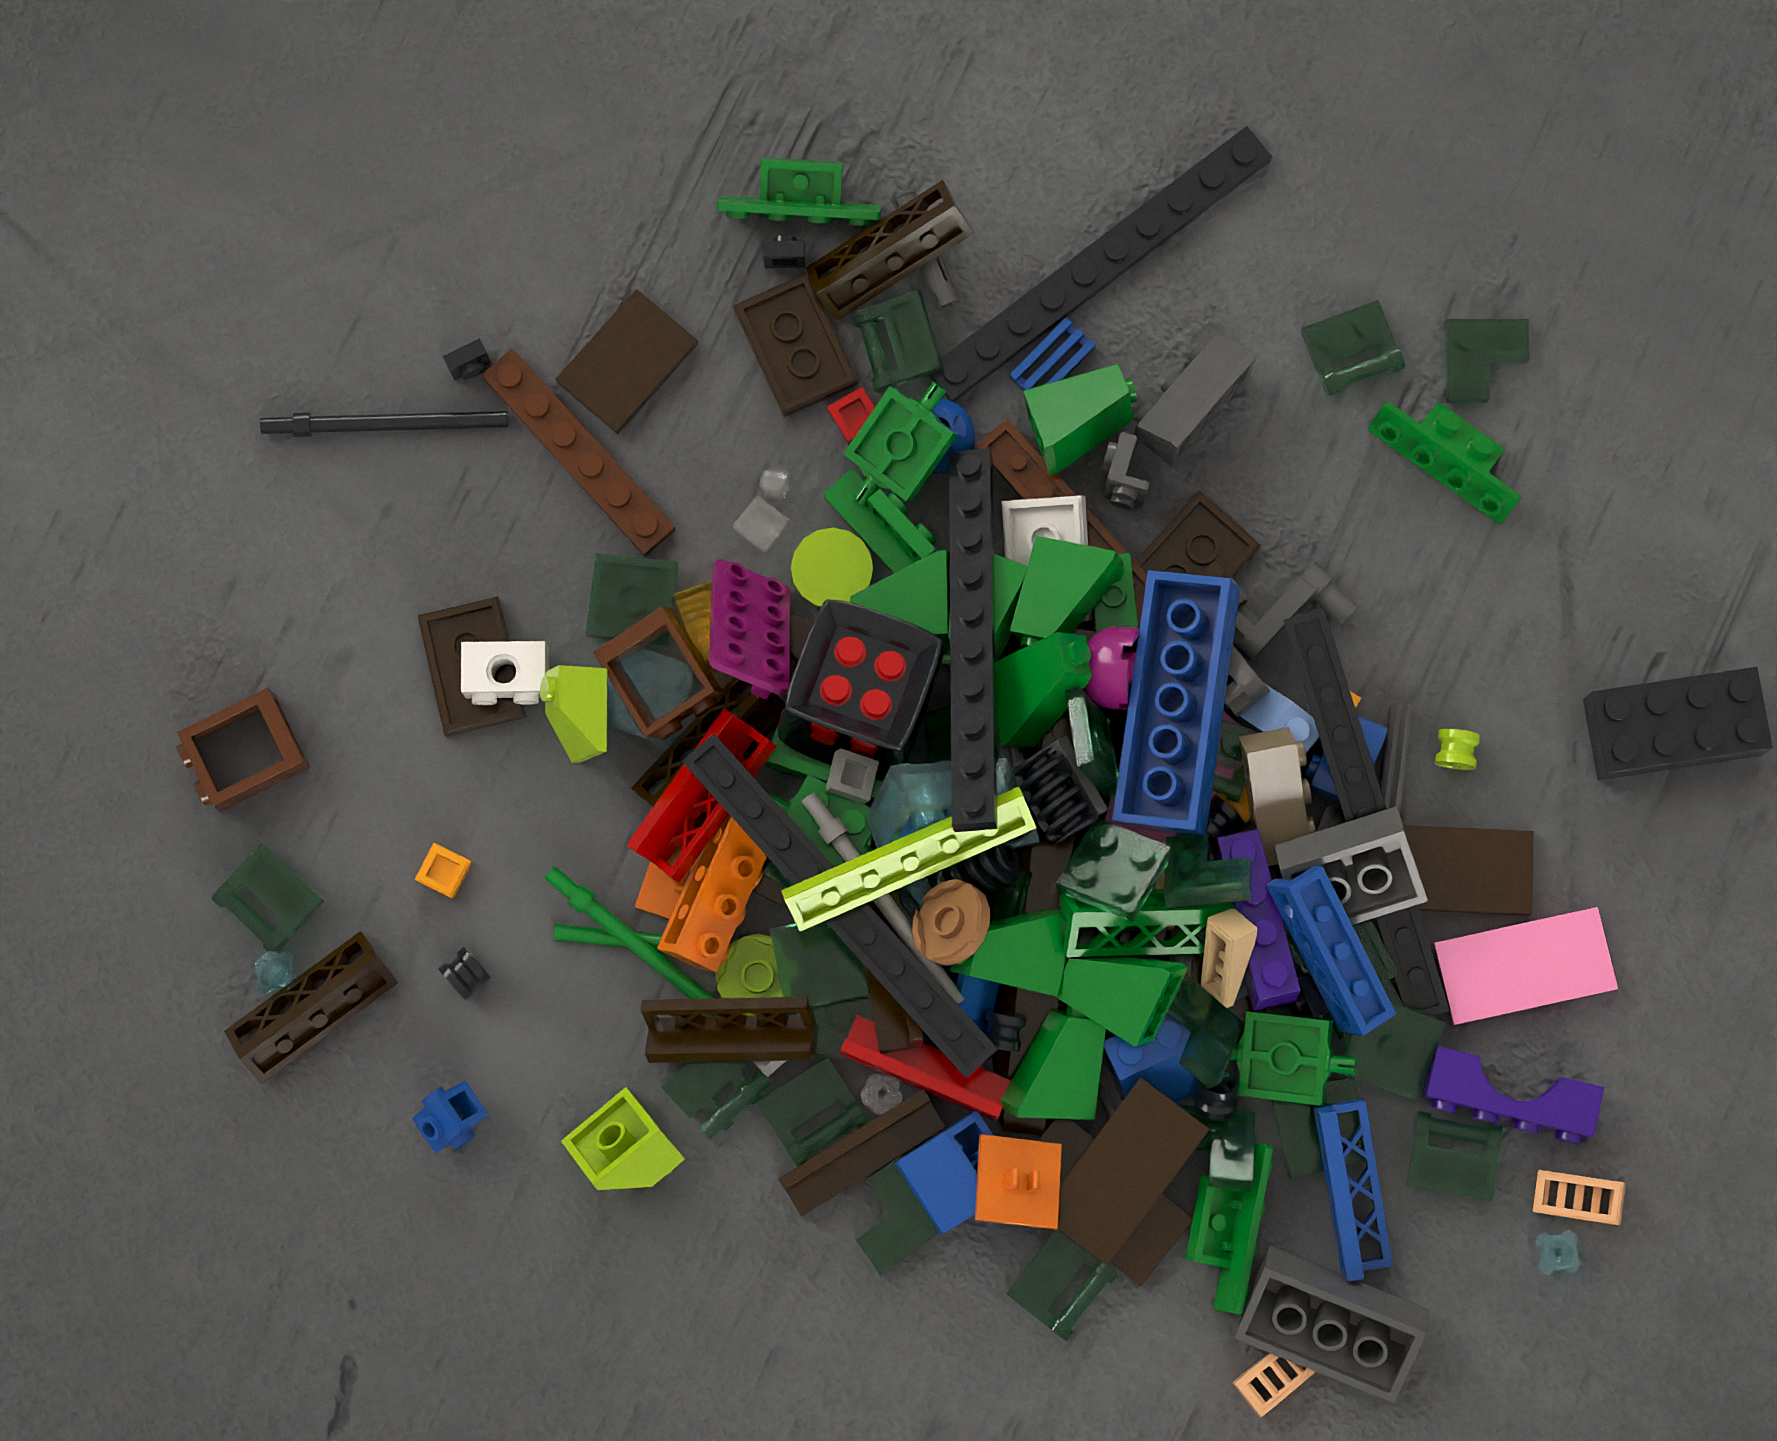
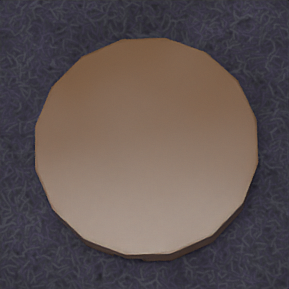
M957 879L941 882L924 896L922 900L925 903L921 911L916 910L912 922V937L916 949L922 955L935 963L948 966L961 963L973 955L984 941L990 924V908L986 896L972 884Z

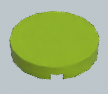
M833 527L817 530L801 541L794 551L791 572L793 583L798 593L809 604L820 609L823 602L827 599L850 602V596L869 587L873 576L871 553L860 538L850 531Z
M763 934L744 936L729 944L728 957L719 966L717 973H715L717 988L722 998L794 997L796 995L800 980L798 964L789 947L777 938ZM741 1013L746 1016H756L751 1013Z

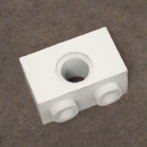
M545 641L461 642V692L465 698H472V704L494 705L497 704V698H514L515 704L522 705L539 703V698H541V681L546 676V671L549 670V647ZM508 664L516 668V675L511 682L501 684L495 681V673L500 666Z

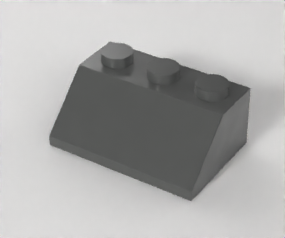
M1217 334L1208 343L1201 340L1187 357V360L1191 362L1181 374L1175 370L1161 386L1160 389L1164 394L1155 405L1148 401L1137 413L1134 420L1138 424L1136 425L1134 435L1172 466L1247 380L1252 372L1257 354L1251 349Z
M1397 806L1275 845L1280 871L1284 880H1293L1315 865L1323 866L1352 925L1428 901Z

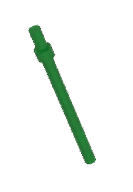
M553 866L544 877L548 883L569 899L568 905L579 914L584 911L689 999L714 998L594 899L596 894L584 884L581 886L577 885L556 866Z

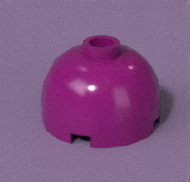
M1111 626L1097 632L1087 644L1091 653L1088 664L1092 676L1084 690L1094 702L1102 707L1128 711L1139 627Z

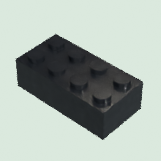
M1757 666L1592 691L1583 699L1598 781L1757 757L1773 749Z

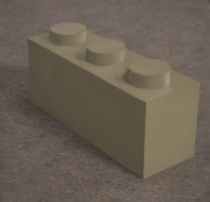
M1289 727L1239 737L1252 830H1259L1268 866L1279 864L1275 845L1316 832L1312 816L1307 817L1305 804H1310L1312 799L1308 780L1301 778L1300 766L1306 765L1304 745L1301 740L1295 741Z

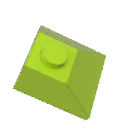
M558 665L546 671V676L542 678L540 685V697L545 702V714L571 763H581L607 752V668Z
M627 1087L622 1089L561 1140L597 1190L653 1187L685 1160L675 1145Z

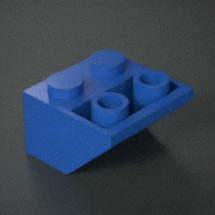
M977 1110L960 1118L895 1162V1165L940 1235L975 1215L979 1135H993Z

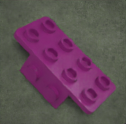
M717 559L712 567L709 664L720 672L752 684L751 694L766 700L771 692L784 695L789 688L790 590L775 578L764 577L747 570L744 566L735 562L730 563L723 559Z

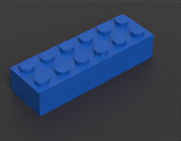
M1148 570L1112 821L1123 827L1206 837L1241 589L1231 578Z

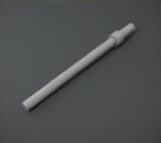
M816 792L802 800L803 805L821 828L818 833L827 845L832 844L845 862L861 856L846 835L848 832L846 826L839 817L834 818ZM887 893L873 899L908 950L957 1004L965 1000L942 966L929 960L916 949L912 937V925L890 894Z

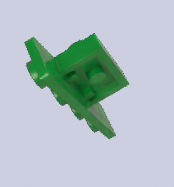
M762 157L759 198L721 195L717 200V210L726 211V216L730 218H749L750 213H766V219L774 221H788L791 219V215L807 216V221L812 223H830L831 217L848 218L847 223L851 225L868 226L872 225V220H880L881 205L841 203L843 162Z
M1385 402L1368 427L1370 433L1499 524L1505 521L1521 499L1517 492L1489 473L1505 449L1439 402H1437L1421 424L1390 402Z
M854 469L846 472L824 492V499L893 574L936 552V549L932 546L936 542L935 538L921 523L915 527L905 516L908 512L907 508L893 493L887 497L879 488L867 499L868 507L860 504L859 501L853 498L865 481Z
M1251 1142L1244 1143L1237 1183L1201 1175L1185 1260L1221 1267L1214 1310L1241 1315L1244 1310V1304L1248 1300V1283L1252 1262L1257 1254L1256 1239L1259 1223L1265 1211L1264 1196L1266 1185L1273 1168V1146Z

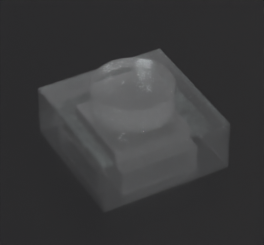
M757 495L733 524L732 530L765 555L788 527L790 520Z

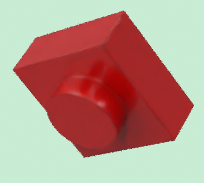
M861 387L828 406L827 411L846 443L850 445L875 406L864 388Z

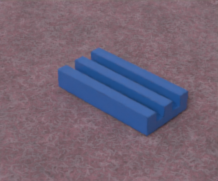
M1066 317L1014 369L1009 378L1023 391L1033 388L1078 343L1082 348L1046 384L1063 380L1095 349L1096 344L1091 339L1088 340L1079 328L1076 329ZM1067 333L1070 337L1025 380L1023 375Z

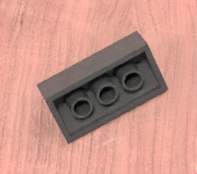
M1269 1245L1253 1282L1234 1339L1395 1403L1426 1336L1429 1309L1358 1280L1348 1282L1343 1274Z

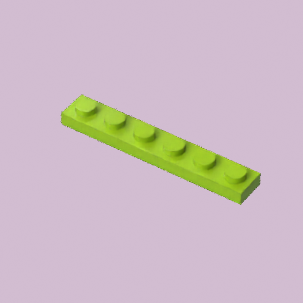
M1017 787L997 796L998 829L954 832L952 816L788 887L782 890V894L799 931H803L1036 829V825L1020 788Z

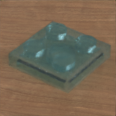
M643 648L621 662L656 720L688 699L696 677L688 663ZM607 676V725L670 746L675 734L664 740H661L660 737L650 738L644 736Z

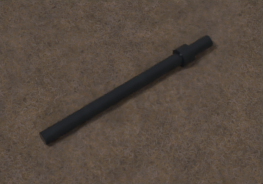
M508 411L311 416L310 412L293 413V417L260 418L261 434L293 433L294 437H312V433L501 428L508 427L509 421Z

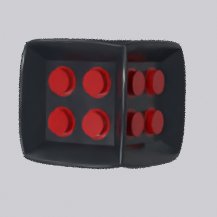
M825 600L810 628L789 685L785 708L780 714L778 724V737L780 741L808 757L832 765L835 751L840 748L879 761L875 779L897 782L909 758L931 697L934 677L938 673L943 661L944 642L919 626L879 611L841 600Z

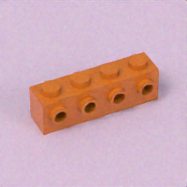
M729 814L695 860L657 947L658 950L696 969L717 973L719 966L728 957L729 943L736 927L742 923L746 915L745 906L752 890L759 884L762 878V867L767 857Z

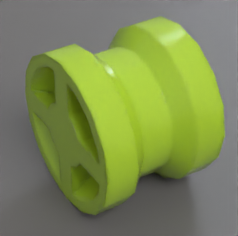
M1440 729L1437 739L1441 743L1440 752L1435 755L1434 764L1459 770L1476 769L1477 759L1474 757V747L1479 744L1480 735L1466 730Z

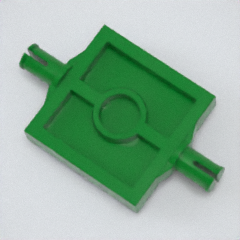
M932 381V384L921 400L917 401L909 399L896 388L889 386L843 453L856 463L867 477L853 496L860 504L868 507L867 499L880 487L892 490L906 502L911 503L958 436L957 433L944 425L936 413L933 412L947 392L946 389Z
M810 774L807 775L800 790L789 802L766 790L834 867L845 863V861L832 844L827 845L818 833L821 828L802 803V800L813 792H816L834 818L839 817L848 829L846 835L861 855L874 850L871 848L872 835L883 817L881 813L862 803L826 792L827 784Z
M1249 1010L1246 1011L1244 1034L1239 1044L1215 1041L1213 1049L1229 1051H1213L1214 1059L1237 1061L1240 1072L1238 1096L1323 1106L1326 1101L1327 1081L1331 1072L1355 1076L1358 1067L1341 1065H1358L1357 1057L1333 1055L1331 1046L1333 1020Z

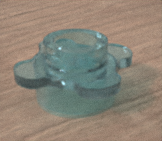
M269 951L258 958L254 965V974L259 979L257 990L261 994H268L273 989L283 988L296 978V973L292 970L291 965L294 961V956L290 952Z
M1567 1230L1561 1235L1551 1236L1548 1233H1541L1537 1236L1535 1244L1540 1249L1541 1255L1538 1268L1543 1274L1551 1275L1557 1270H1566L1569 1273H1574L1580 1268L1581 1261L1577 1257L1578 1251L1576 1247L1578 1238L1574 1232ZM1557 1248L1562 1251L1560 1257H1556L1554 1254Z

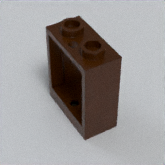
M659 607L593 652L602 668H607L608 678L645 737H660L661 740L671 737L683 728L680 723L693 713L696 717H699L709 712L717 705L715 699L724 693L676 614L667 607ZM669 631L704 689L656 720L621 662Z
M269 688L177 732L182 744L176 746L178 753L187 769L193 766L200 781L194 783L200 799L205 806L211 803L212 807L220 812L310 768L276 695ZM260 709L284 760L220 791L196 740Z

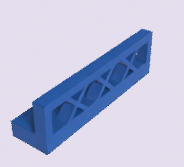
M1315 865L1293 880L1274 879L1266 884L1339 1031L1364 1036L1395 1016L1397 1013L1323 866Z
M1360 1098L1313 1107L1340 1270L1348 1282L1365 1279L1363 1271L1393 1266L1366 1100ZM1357 1110L1359 1127L1348 1140L1340 1134L1337 1114ZM1360 1137L1362 1138L1363 1149L1355 1145ZM1351 1149L1365 1157L1366 1168L1356 1181L1347 1176L1345 1158ZM1367 1178L1369 1180L1370 1191L1362 1186L1364 1182L1367 1180ZM1358 1191L1371 1198L1373 1209L1363 1223L1354 1217L1352 1199ZM1374 1219L1376 1222L1377 1232L1370 1228V1225L1372 1224ZM1365 1232L1379 1240L1381 1257L1361 1260L1359 1241Z

